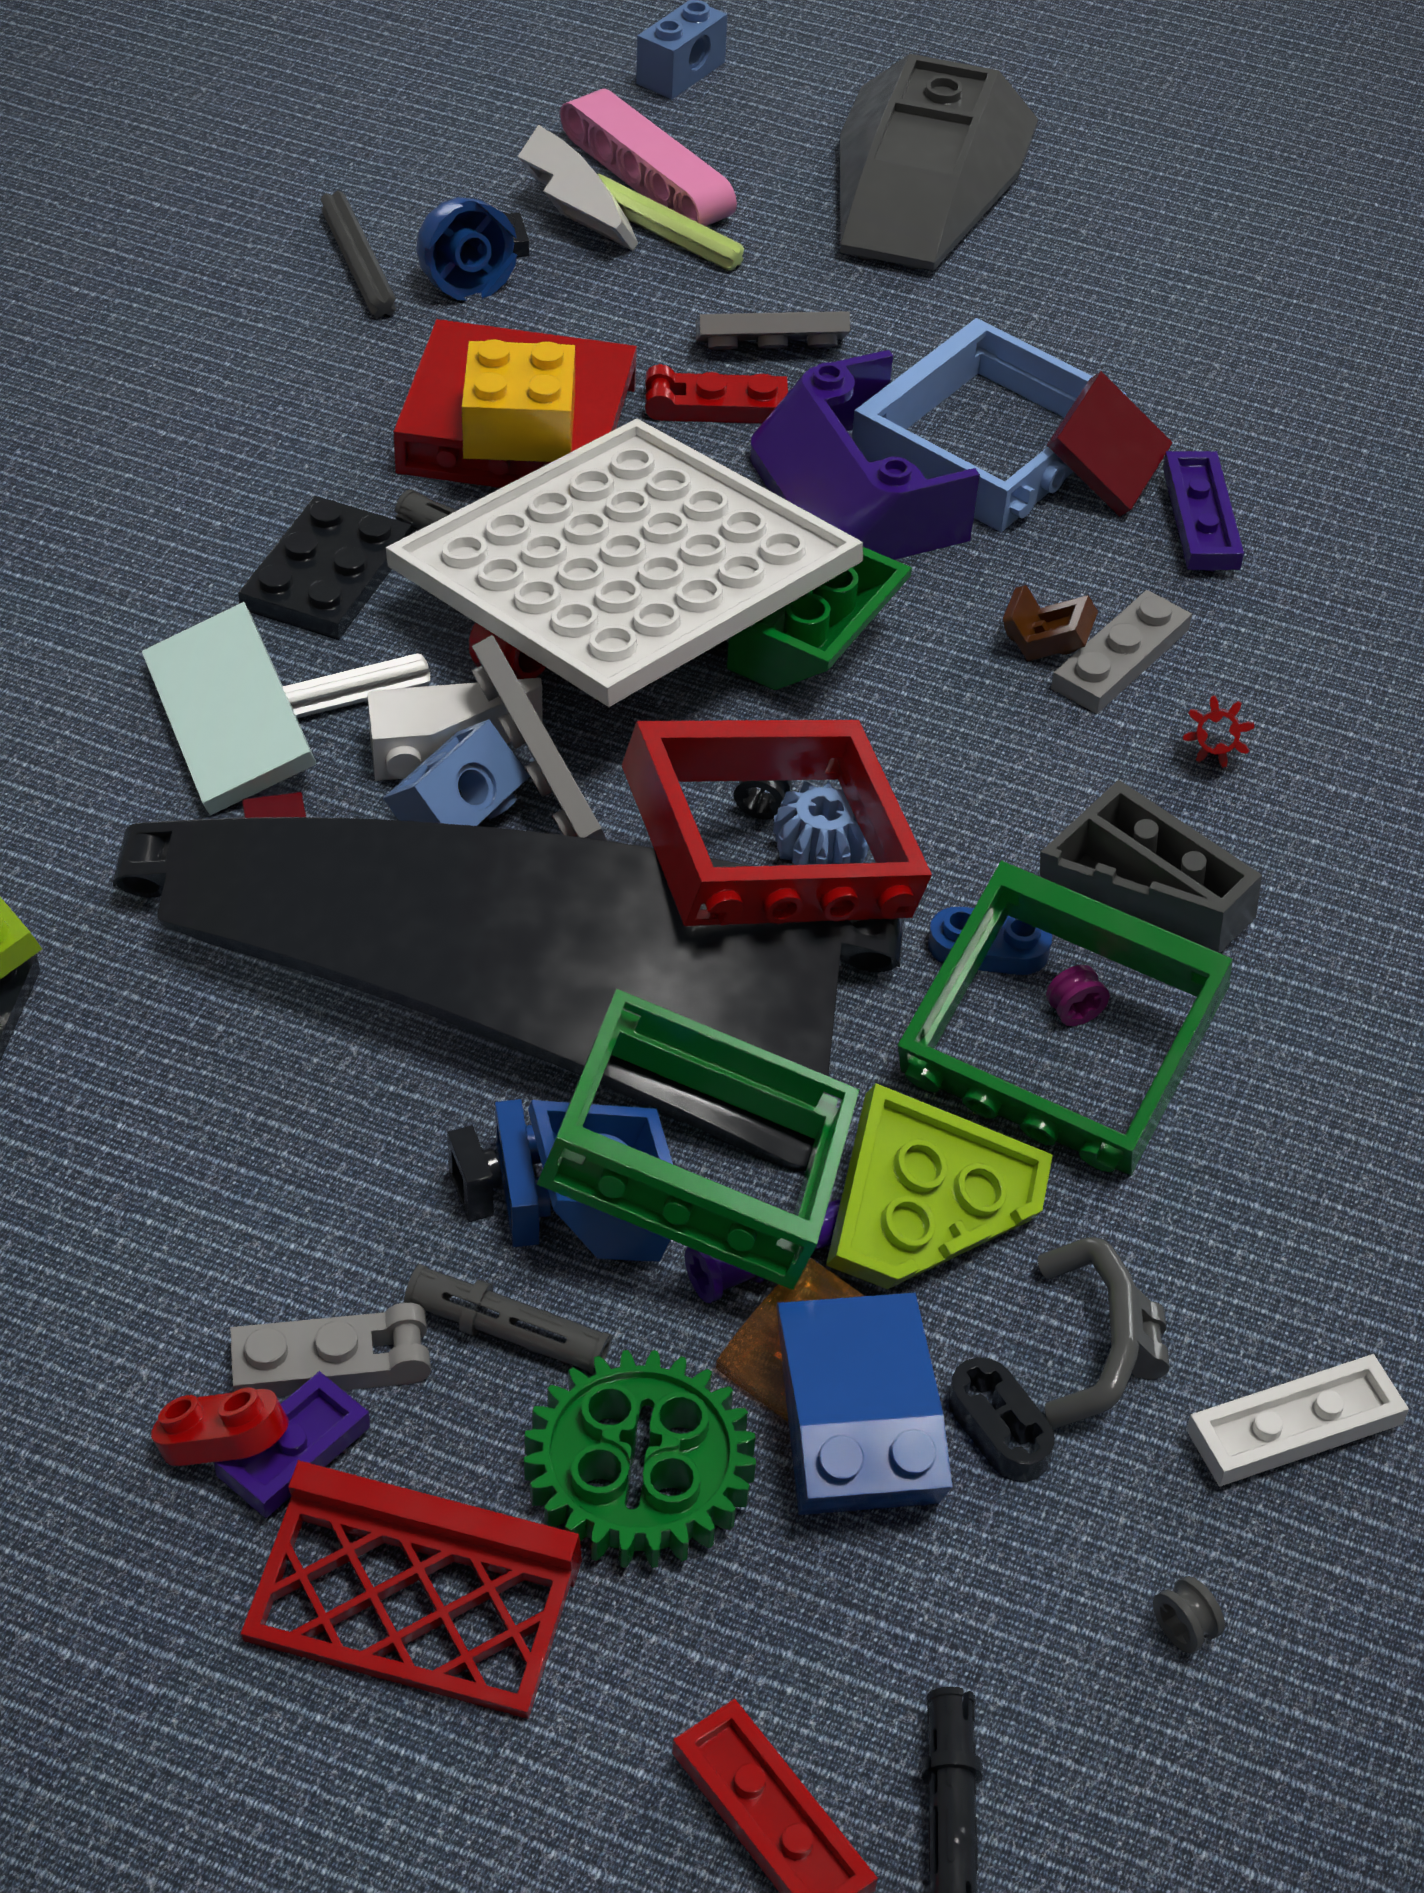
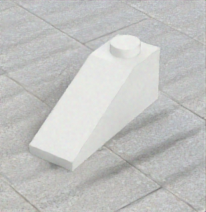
M541 678L518 679L542 721ZM478 682L367 691L375 781L405 779L456 732L490 719L505 742H511L498 719L507 714V710L499 696L488 702Z

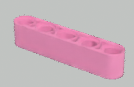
M600 89L562 105L560 119L568 138L638 193L704 226L718 222L735 213L737 207L736 195L730 182L723 175L610 90Z

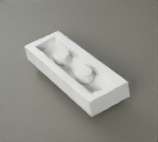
M1371 1354L1190 1415L1186 1431L1220 1487L1402 1425L1409 1408L1375 1355Z

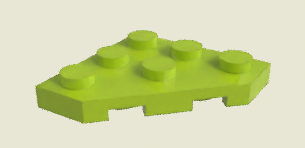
M875 1083L865 1094L826 1266L882 1288L890 1289L1031 1221L1043 1210L1053 1154Z

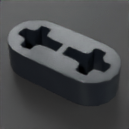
M976 1357L960 1364L952 1376L949 1391V1408L953 1416L993 1469L1002 1477L1017 1482H1028L1038 1479L1046 1472L1050 1464L1055 1444L1054 1431L1049 1421L1010 1371L1001 1363L990 1358ZM975 1386L981 1393L992 1390L994 1392L992 1404L982 1394L970 1397L968 1395L969 1388ZM1011 1434L1020 1444L1033 1442V1452L1029 1454L1022 1446L1011 1450L1008 1447Z

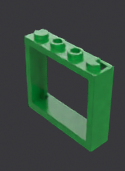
M1001 860L897 1045L900 1068L910 1082L923 1090L934 1093L938 1092L939 1089L961 1098L963 1104L968 1109L982 1117L995 1119L997 1115L1020 1125V1129L1028 1137L1039 1143L1054 1145L1055 1142H1058L1078 1151L1080 1157L1096 1169L1105 1172H1113L1114 1169H1117L1132 1176L1230 986L1233 959ZM1008 916L1197 997L1125 1135L934 1049Z
M616 988L537 1185L793 1290L818 1243L860 1089ZM613 1055L815 1139L794 1214L584 1128L583 1124L610 1056ZM837 1098L842 1099L839 1108L836 1107L838 1102Z

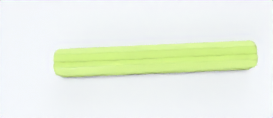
M597 174L614 196L629 221L728 271H733L736 266L741 265L744 259L742 257L744 248L740 243L604 175Z

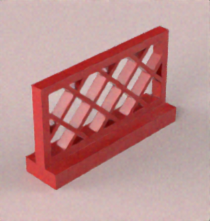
M298 1460L288 1486L291 1499L241 1631L243 1641L529 1719L570 1586L574 1587L582 1563L579 1534ZM303 1522L332 1529L342 1547L305 1568L302 1567L293 1549ZM345 1533L362 1538L350 1543ZM384 1543L401 1547L412 1567L373 1587L358 1557ZM415 1551L431 1555V1557L420 1562ZM289 1561L295 1573L282 1579ZM350 1562L365 1592L325 1612L310 1582ZM452 1562L472 1566L482 1586L444 1606L428 1575ZM486 1570L502 1574V1576L491 1581ZM524 1580L551 1587L544 1610L515 1625L499 1596L500 1593ZM420 1581L435 1612L396 1631L381 1600ZM300 1587H303L318 1616L290 1632L265 1625L273 1602ZM490 1599L506 1631L468 1651L452 1619ZM373 1606L388 1637L362 1651L344 1647L333 1626ZM443 1624L459 1656L433 1671L415 1666L404 1645ZM325 1631L331 1643L312 1637ZM537 1631L530 1652L523 1638ZM514 1644L526 1665L518 1693L487 1686L476 1664ZM396 1650L402 1662L388 1659L383 1656ZM467 1669L473 1681L454 1676Z

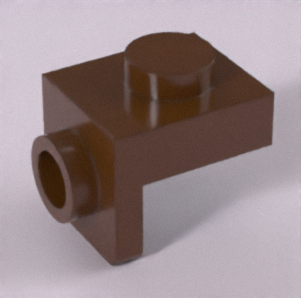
M1024 585L1014 589L1003 616V622L1009 639L1016 642L1025 659L1031 661L1058 653L1062 655L1071 654L1085 647L1098 610L1089 595L1040 608L1028 586Z

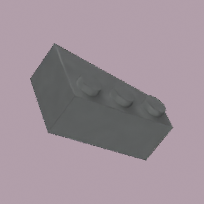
M1119 779L1040 852V877L1218 953H1221L1257 915L1262 874Z

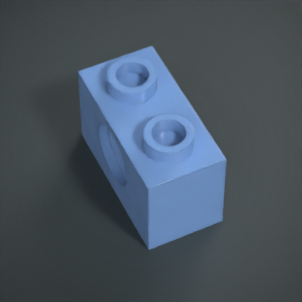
M689 0L637 35L636 84L672 100L725 63L727 14L710 7L706 2Z
M490 719L456 732L383 799L400 821L477 826L486 817L492 819L511 807L517 800L513 792L530 776Z

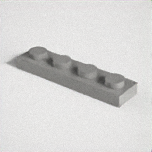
M491 635L473 645L472 647L481 666L472 670V673L488 702L498 696L508 713L498 719L514 748L517 749L526 744L535 761L525 767L540 795L544 797L552 792L562 810L554 813L552 816L562 834L565 836L607 841L600 824L494 636Z

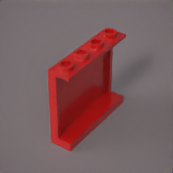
M436 319L393 431L396 473L502 488L551 463L463 459L462 401L469 341L495 339L514 343L554 342L557 344L575 345V403L571 452L617 428L627 391L634 392L636 388L637 346Z

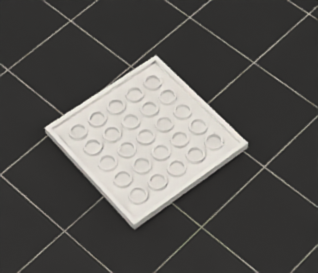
M635 419L385 547L388 567L608 707L625 699L863 561L862 541L639 419Z

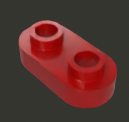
M247 1387L225 1394L201 1397L185 1395L172 1400L163 1407L158 1415L157 1422L152 1428L151 1437L165 1462L172 1466L237 1460L257 1455L275 1444L285 1433L289 1419L275 1393L267 1389Z

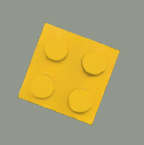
M495 339L469 341L462 401L463 459L553 462L571 452L575 403V345L557 344L554 342L514 343Z

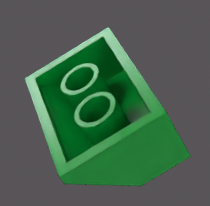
M863 547L862 562L730 637L728 642L727 669L773 690H778L828 671L911 577L912 567Z

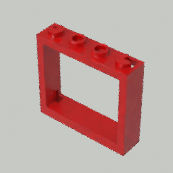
M859 720L636 721L621 766L684 926L913 918L932 877V873ZM838 780L876 863L713 867L679 782ZM702 904H705L707 909L700 910Z

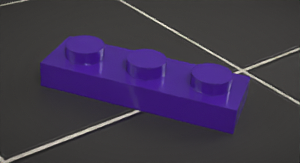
M1166 451L1163 471L1187 570H1240L1244 551L1217 451Z

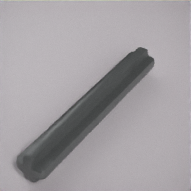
M338 190L332 195L326 192L321 198L323 204L322 213L371 314L378 318L384 314L391 316L396 311L394 304L396 297L346 195Z

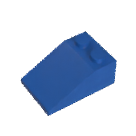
M916 1293L777 1303L776 1309L798 1515L939 1504L953 1486L944 1415Z

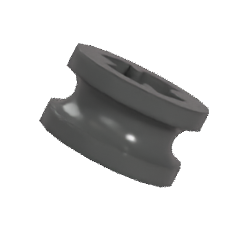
M1185 1576L1175 1582L1174 1591L1166 1589L1154 1596L1152 1603L1158 1624L1169 1640L1181 1651L1189 1654L1196 1652L1202 1648L1204 1638L1212 1640L1223 1634L1225 1620L1220 1605L1208 1588L1196 1578Z

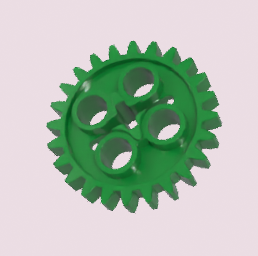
M623 1350L620 1358V1367L611 1369L602 1357L596 1356L594 1357L593 1376L588 1378L574 1367L569 1369V1391L559 1386L550 1385L547 1388V1407L534 1406L532 1410V1430L525 1431L524 1435L525 1454L527 1455L524 1457V1480L531 1481L532 1506L545 1505L544 1525L557 1527L566 1523L565 1530L578 1533L580 1541L585 1537L591 1539L592 1560L597 1561L609 1547H613L619 1551L621 1567H628L634 1551H644L650 1566L656 1568L660 1561V1549L670 1547L676 1557L681 1561H685L688 1558L689 1539L694 1538L701 1545L708 1549L714 1545V1524L731 1530L735 1523V1507H746L748 1504L750 1489L748 1483L754 1482L756 1459L753 1456L756 1437L755 1433L746 1431L748 1416L746 1408L731 1409L733 1390L730 1386L710 1392L712 1371L709 1369L698 1373L692 1379L686 1376L685 1357L681 1356L670 1369L661 1368L659 1353L652 1350L645 1366H636L629 1350ZM643 1406H651L653 1411L650 1421L649 1447L645 1454L640 1504L636 1509H629L626 1507L630 1490L631 1466L635 1458L640 1410ZM603 1419H614L620 1421V1423L615 1425H605L599 1423L598 1421ZM682 1427L689 1429L691 1432L678 1434L669 1431V1429ZM603 1479L612 1484L605 1487H595L588 1485L587 1482ZM664 1488H675L683 1493L677 1496H668L658 1491Z

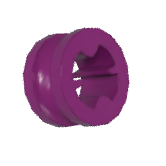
M1080 964L1058 974L1048 985L1046 998L1049 1004L1057 1009V1015L1061 1022L1067 1026H1078L1097 1017L1107 1006L1110 994L1106 986L1099 981L1095 970L1089 965Z

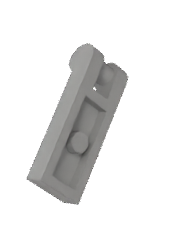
M415 1303L395 1304L383 1313L230 1327L234 1391L251 1387L254 1389L271 1390L277 1397L290 1396L319 1371L342 1390L417 1383L426 1379L431 1372L428 1348L421 1344V1338L427 1332L426 1312L422 1306ZM394 1345V1348L389 1353L373 1354V1346Z

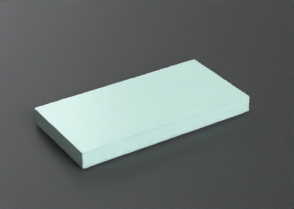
M244 602L142 651L201 801L210 816L317 764L252 615Z

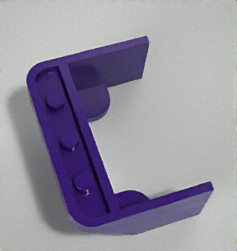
M890 350L831 363H821L808 369L751 437L750 461L768 490L862 541L863 547L893 560L971 541L980 477L976 468L926 479L917 466L901 457H888L868 462L847 432L853 430L854 410L890 384L893 355Z

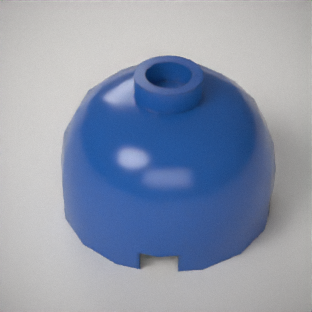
M457 197L442 202L426 216L419 229L416 252L420 268L436 288L457 300L467 301L464 297L480 292L482 298L491 296L507 282L516 265L517 254L513 253V237L516 238L515 228L503 212L482 200Z

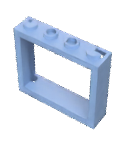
M975 318L855 409L852 439L867 461L874 462L888 457H901L917 466L926 479L976 468L980 477L974 518L1002 532L1018 518L1026 517L1034 505L1049 492H1056L1073 471L1049 447H1046L1009 479L1003 481L906 429L977 374L1062 417L1066 416L1089 379L1093 376Z

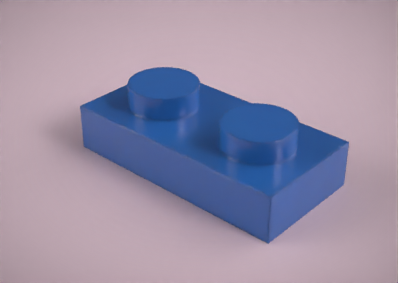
M521 1099L495 1102L496 1146L512 1246L538 1245L539 1217L550 1216L551 1207L548 1189L537 1185L539 1177H534L532 1164H540L541 1159L532 1125L525 1124Z

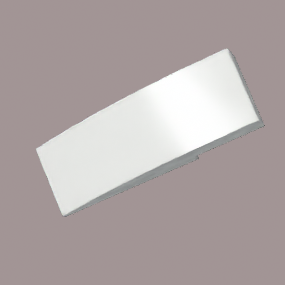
M538 125L518 155V158L536 180L547 185L543 192L561 214L633 251L638 241L629 220L600 177L584 158L565 141Z

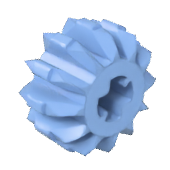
M827 780L823 787H815L809 782L804 781L799 792H786L784 800L781 802V807L778 808V813L774 816L773 826L780 859L792 860L794 865L863 863L869 846L842 789L833 788L829 780Z

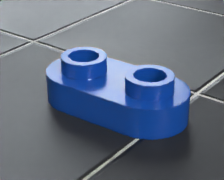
M950 907L941 910L933 917L930 925L928 948L933 957L942 964L974 908ZM1008 916L978 970L1016 975L1035 973L1041 970L1048 962L1052 934Z

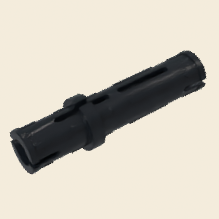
M960 1687L937 1688L930 1691L926 1697L929 1744L928 1756H924L921 1762V1778L928 1784L930 1893H978L976 1783H980L983 1778V1761L976 1755L974 1739L976 1697L971 1691L963 1693V1688Z

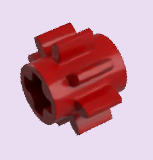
M1213 695L1210 698L1211 710L1204 715L1198 710L1190 709L1188 714L1199 724L1197 730L1188 731L1183 734V740H1198L1202 748L1197 753L1196 761H1202L1208 753L1218 754L1219 763L1223 768L1227 767V752L1233 748L1240 753L1247 754L1249 752L1248 746L1239 740L1240 733L1254 729L1255 724L1250 721L1240 723L1236 717L1242 702L1238 700L1232 704L1229 710L1219 708V701ZM1223 716L1229 718L1232 721L1229 732L1234 736V739L1230 743L1219 740L1215 746L1209 744L1206 741L1209 731L1203 726L1204 722L1210 719L1217 723Z

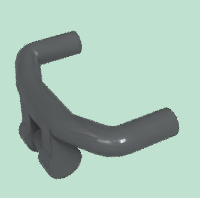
M1097 1237L1083 1238L1038 1256L1040 1271L1048 1280L1093 1264L1108 1289L1111 1350L1099 1380L1094 1386L1045 1404L1046 1417L1054 1429L1099 1415L1111 1409L1122 1397L1131 1374L1137 1378L1153 1380L1165 1376L1170 1368L1168 1348L1162 1344L1161 1335L1166 1331L1164 1307L1157 1302L1150 1301L1135 1286L1130 1272L1113 1246L1106 1240Z

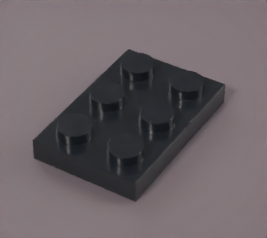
M314 496L238 592L239 604L244 602L251 613L339 640L392 569L388 567L385 547L411 535L412 525L333 500Z

